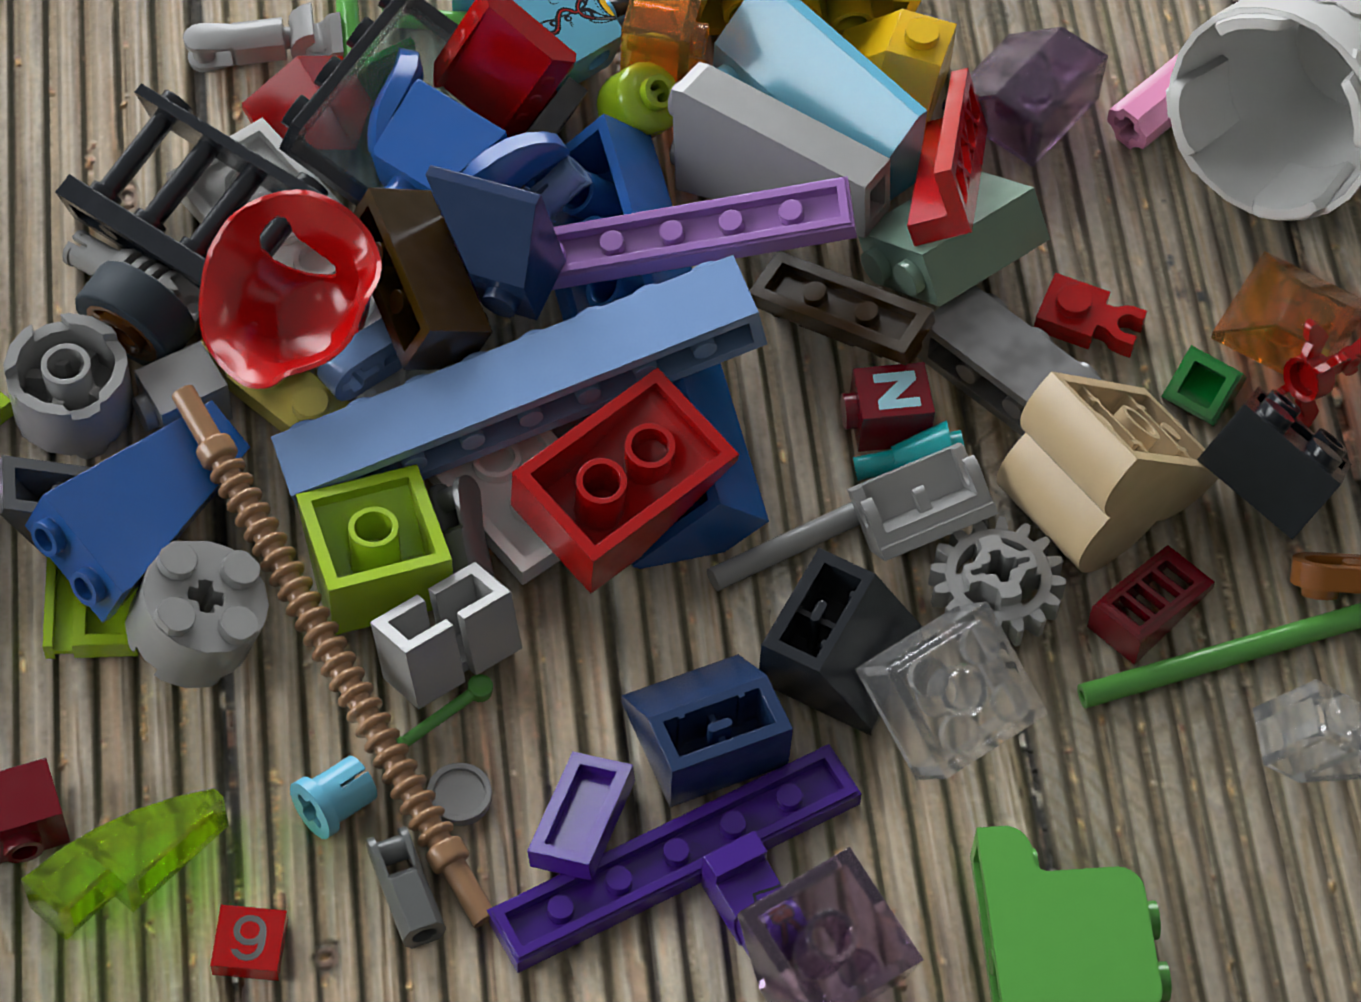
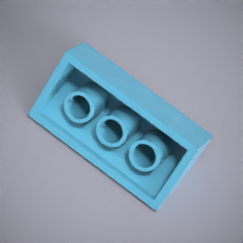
M744 0L714 43L713 67L890 158V201L915 184L927 110L801 0Z

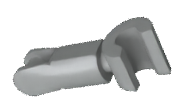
M309 2L300 5L291 12L288 20L289 27H284L282 17L234 22L231 24L198 23L187 28L183 35L185 48L189 51V64L198 72H210L234 65L287 60L288 49H290L293 59L296 56H343L340 12L331 13L321 22L314 23L312 3Z

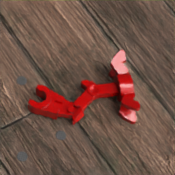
M1312 318L1307 319L1304 324L1303 338L1306 340V343L1301 350V354L1290 358L1285 363L1283 369L1285 384L1276 389L1284 395L1290 393L1295 398V403L1301 411L1297 419L1308 428L1319 413L1315 400L1328 395L1333 390L1335 375L1341 372L1345 376L1353 375L1358 371V365L1361 362V337L1351 346L1344 347L1338 353L1328 357L1321 352L1329 336L1322 326Z

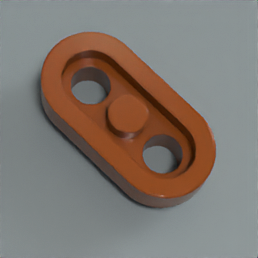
M1326 552L1296 553L1292 556L1290 582L1298 587H1302V596L1315 600H1336L1339 598V592L1361 594V555Z

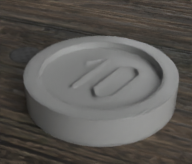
M452 763L440 768L433 774L427 786V790H432L436 793L432 804L434 806L440 805L445 809L441 820L443 822H452L454 826H467L479 821L487 813L491 805L492 789L488 777L481 769L468 763Z

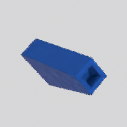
M212 400L204 404L220 433H227L233 439L238 448V454L235 458L243 459L250 448L248 443ZM183 417L43 494L25 524V527L31 533L32 540L37 549L43 555L52 559L69 580L77 599L84 605L89 606L102 623L116 614L140 585L148 566L156 559L161 549L172 541L179 539L217 494L222 485L211 482L210 475L213 470H206L202 467L196 456V449L199 445Z

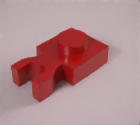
M1055 272L1036 315L1034 327L1043 330L1051 337L1088 350L1093 338L1104 342L1113 352L1130 358L1137 336L1125 333L1120 328H1130L1141 333L1147 311L1130 305H1109L1110 291Z

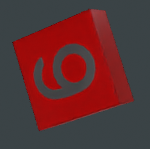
M221 904L210 964L212 975L279 981L288 925L287 910Z

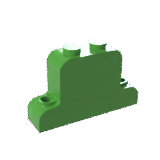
M1011 826L976 828L970 861L991 1002L1170 1001L1172 993L1170 969L1166 961L1157 960L1154 940H1159L1161 934L1159 907L1156 900L1147 901L1143 881L1135 872L1119 866L1045 871L1040 869L1036 849L1032 848L1029 839L1020 830Z

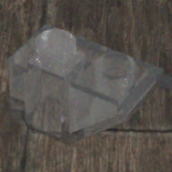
M1315 679L1253 708L1263 765L1299 783L1361 779V702Z

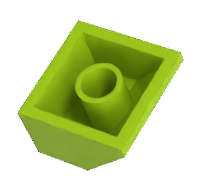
M417 464L296 494L297 506L317 590L322 595L321 601L323 606L330 609L328 621H335L339 624V630L336 635L369 627L372 620L416 595L425 600L427 612L433 610L428 588L453 575V565L450 552Z

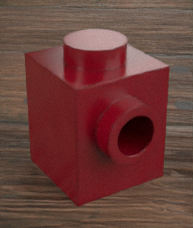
M47 758L0 771V864L7 861L11 863L27 862L37 858L44 850L70 843Z

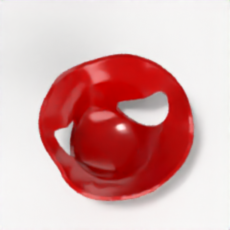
M296 189L274 192L261 196L235 211L221 226L208 249L199 292L198 310L202 337L208 351L218 365L239 384L253 389H265L277 385L288 376L322 366L339 355L351 342L354 334L364 329L370 310L371 295L375 291L381 277L382 260L372 234L347 207L325 195L310 190ZM286 218L295 236L335 266L336 274L308 273L274 260L261 246V232L272 219Z

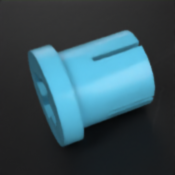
M353 756L346 757L312 779L303 776L290 785L291 799L299 816L306 826L321 839H328L337 833L340 829V822L377 798V788L368 771L354 779L355 776L366 768Z

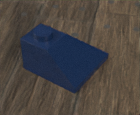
M430 165L425 174L482 305L501 317L511 318L519 315L537 321L566 262L541 194Z

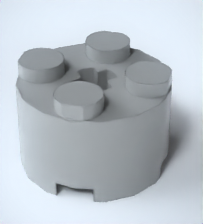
M73 313L60 314L61 322L46 324L35 331L31 324L24 328L9 345L3 364L8 393L16 425L23 438L50 453L70 456L77 455L82 459H91L104 454L109 443L115 441L131 421L134 411L132 404L134 392L126 350L118 341L114 329L93 316Z
M172 541L162 548L156 559L148 566L131 601L125 627L128 644L133 653L138 649L144 660L157 669L154 675L161 681L183 688L211 687L217 684L221 677L234 672L244 662L261 632L269 607L265 583L259 576V563L246 551L233 550L210 541Z

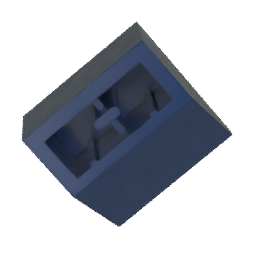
M739 654L621 695V703L670 808L776 770L789 763L793 733L790 721L768 676Z

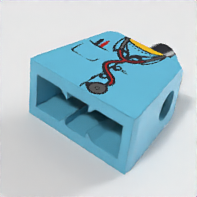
M513 0L576 53L574 67L570 74L556 88L557 92L569 77L577 83H581L607 68L612 63L624 39L623 27L632 25L636 21V9L632 0Z

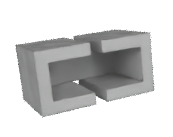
M476 562L428 588L436 622L435 626H430L425 600L419 595L414 596L370 622L383 678L418 710L466 682L465 671L470 670L475 675H478L522 649L511 591Z

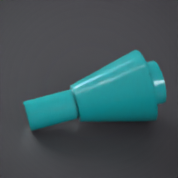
M945 420L891 446L892 450L853 457L857 481L875 478L956 443L964 445L962 431L949 432L948 423Z

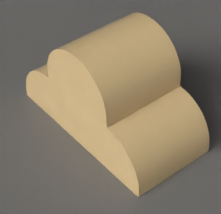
M1052 371L1037 387L1025 405L1020 418V426L1026 433L1007 454L997 474L998 486L1082 573H1090L1107 565L1132 547L1156 521H1162L1178 514L1201 497L1219 479L1197 460L1205 448L1145 388Z

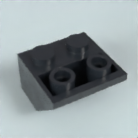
M1258 386L1197 460L1293 540L1340 487L1352 464L1344 458L1348 450L1337 438L1322 428H1319L1314 433L1297 419L1301 411L1289 398L1275 389H1272L1267 394Z
M818 548L761 644L759 670L768 676L774 690L871 736L925 641L927 631L875 573Z

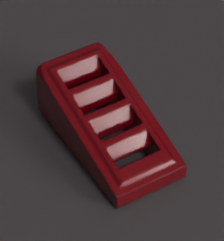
M1167 545L1110 589L1092 606L1087 627L1135 665L1214 588L1215 581ZM1166 568L1170 569L1189 584L1190 587L1186 590L1164 574L1163 571ZM1155 581L1174 596L1175 599L1170 602L1149 584ZM1139 594L1142 595L1160 611L1155 614L1136 597ZM1127 607L1145 623L1140 626L1122 610Z

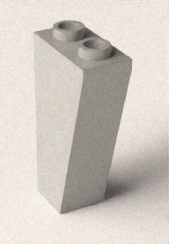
M698 62L681 81L676 82L672 87L668 99V111L673 116L674 139L670 149V161L672 165H675L676 190L710 199H717L848 176L856 233L858 237L866 238L890 209V158L709 64Z

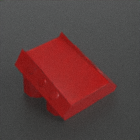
M475 0L433 63V88L444 87L470 110L505 130L507 137H512L525 133L532 122L557 94L556 88L570 74L574 67L576 53L513 0Z

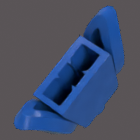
M400 47L395 64L372 108L367 129L368 152L372 156L378 179L384 188L431 190L432 192L425 175L430 165L520 189L545 169L569 157L571 153L560 137L554 133L545 131L526 132L507 137L506 131L423 82V66L419 52Z

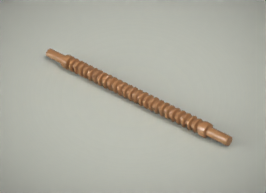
M185 385L177 389L172 394V400L199 445L196 449L198 460L204 469L213 470L210 475L211 482L222 484L218 490L219 496L223 499H230L227 503V510L229 512L238 513L235 519L236 526L247 528L244 533V540L248 543L255 542L252 554L255 557L264 558L260 564L262 571L272 572L269 584L273 587H281L277 594L278 600L289 602L286 608L288 616L298 617L294 628L299 632L307 633L303 638V644L307 647H315L312 653V660L324 663L320 673L324 677H332V681L329 683V690L341 693L338 698V705L342 708H350L346 719L350 723L359 724L355 730V735L358 738L367 739L364 745L366 753L376 754L373 760V767L385 770V773L382 775V782L386 785L393 784L394 788L391 791V798L403 801L399 812L401 815H410L412 817L408 825L409 830L421 833L417 844L420 847H428L426 860L432 871L436 874L444 875L473 928L486 924L489 920L487 910L492 908V905L466 862V859L469 857V850L461 837L451 836L450 833L454 828L453 823L441 820L445 812L444 807L432 804L436 793L432 790H424L423 787L427 782V777L422 774L416 775L414 771L418 767L417 760L405 757L409 752V746L405 743H397V739L400 737V730L388 727V724L391 722V715L389 713L379 712L383 701L379 697L370 696L374 690L372 683L362 682L365 669L360 666H353L356 661V654L354 652L344 651L348 643L347 638L336 636L339 630L337 622L327 621L330 616V609L326 606L318 605L322 600L320 592L310 591L313 586V579L309 576H301L305 565L300 561H293L296 556L295 548L284 546L288 536L283 531L276 532L279 520L276 517H268L271 511L270 504L259 502L262 497V490L257 487H251L254 482V476L250 473H242L246 467V462L241 458H235L238 454V448L233 439L227 433H220L193 385Z

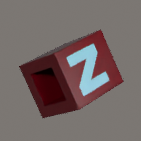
M925 362L908 363L906 366L896 364L853 368L850 393L841 394L840 406L843 427L845 430L854 429L858 452L891 449V446L933 427L935 409Z

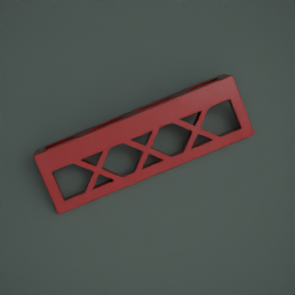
M968 68L951 72L943 118L926 123L907 224L914 246L972 233L988 127Z

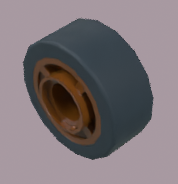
M108 260L100 265L75 298L78 314L93 316L111 326L117 334L118 341L126 350L127 358L142 366H146L183 349L195 333V321L188 308L180 299L157 279L124 262Z

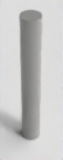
M852 502L708 568L707 575L710 583L716 591H720L860 525Z

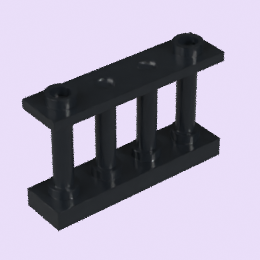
M142 83L134 93L150 116V119L100 182L93 180L90 186L69 174L55 191L75 219L123 249L134 248L144 256L154 259L156 263H162L169 269L175 270L199 289L203 266L212 241L224 222L235 211L246 205L260 186L271 193L300 189L314 191L325 196L329 194L326 188L310 175L304 172H300L297 177L291 175L192 114V108L175 93L164 90L160 95ZM170 131L195 145L145 210L138 208L133 214L120 206L122 200L119 196ZM215 158L239 172L240 174L190 238L183 236L178 242L165 234L167 229L163 224ZM286 218L272 219L261 232V246L272 257L292 233L291 225Z

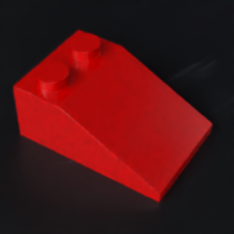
M657 367L512 472L511 506L589 593L592 594L639 559L738 461L739 453Z

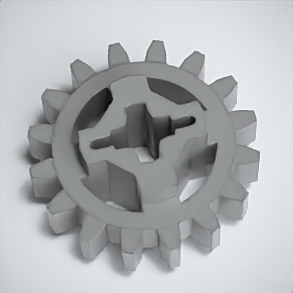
M999 516L995 529H987L985 523L980 521L972 525L971 534L968 535L963 530L956 531L951 534L949 545L939 543L934 559L935 564H931L928 585L933 586L931 604L932 607H946L943 624L946 627L953 626L958 622L965 625L964 640L969 642L975 637L977 632L986 634L987 644L998 642L999 635H1007L1014 646L1021 645L1024 629L1039 637L1043 634L1046 619L1055 620L1058 616L1061 604L1060 599L1063 598L1066 587V579L1060 576L1063 559L1061 556L1047 557L1051 543L1048 537L1040 538L1035 542L1028 538L1031 525L1024 523L1016 532L1008 530L1006 517ZM972 558L973 563L963 565V563ZM963 565L962 573L956 574L958 569ZM1038 589L1034 598L1022 606L1021 600L1030 599L1032 590Z

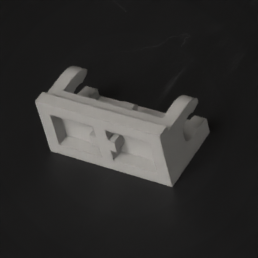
M956 443L847 489L870 551L884 561L999 514L995 502L992 501L977 459L974 455L968 456L964 445L961 443Z

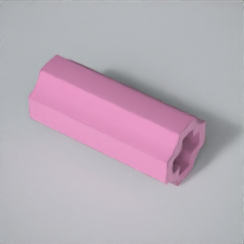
M1178 54L1110 108L1107 122L1112 126L1116 139L1130 150L1133 147L1146 148L1172 126L1171 119L1168 118L1166 89L1169 87L1170 77Z

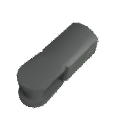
M469 475L457 477L453 481L452 486L448 487L442 483L431 486L428 490V495L452 558L453 574L476 562L495 578L483 527L481 491L475 479Z
M403 826L398 828L397 836L376 842L374 837L366 839L365 842L372 866L405 947L413 949L438 940L445 933L446 926L425 876L407 827ZM407 860L408 869L389 875L387 866Z

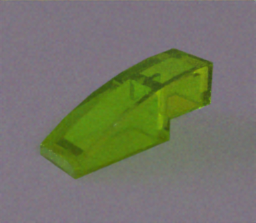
M214 788L180 795L133 810L94 828L55 852L21 879L30 908L65 940L69 939L114 897L119 899L134 913L229 826L224 797Z

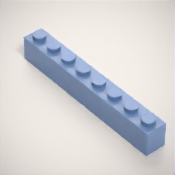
M731 255L718 261L701 263L690 272L660 284L645 285L636 290L632 295L604 306L587 308L576 317L548 328L528 331L519 339L487 352L472 353L461 362L434 373L414 376L403 385L373 397L358 398L350 402L345 408L317 419L297 422L288 430L271 436V440L291 498L298 508L296 494L416 464L422 479L425 480L595 413L657 367L673 382L767 345V340L759 311L735 257Z

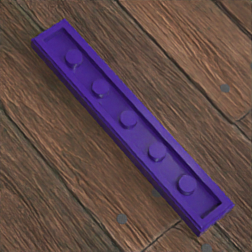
M827 744L605 852L592 881L560 874L488 909V923L517 973H520L700 884L703 856L754 830L766 850H769L860 805L862 793L830 744Z

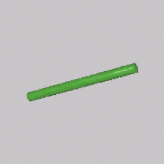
M1361 603L1078 684L1079 700L1082 706L1087 709L1361 629Z

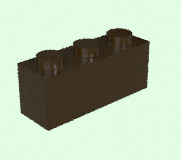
M369 187L353 213L370 231L382 260V272L372 296L403 370H441L461 362L472 353L479 352L493 331L431 190Z

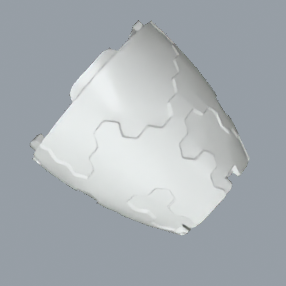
M1240 0L1214 15L1192 32L1178 53L1170 77V84L1166 89L1168 118L1171 119L1177 147L1189 168L1223 199L1260 218L1277 221L1307 220L1330 213L1348 201L1361 188V0Z

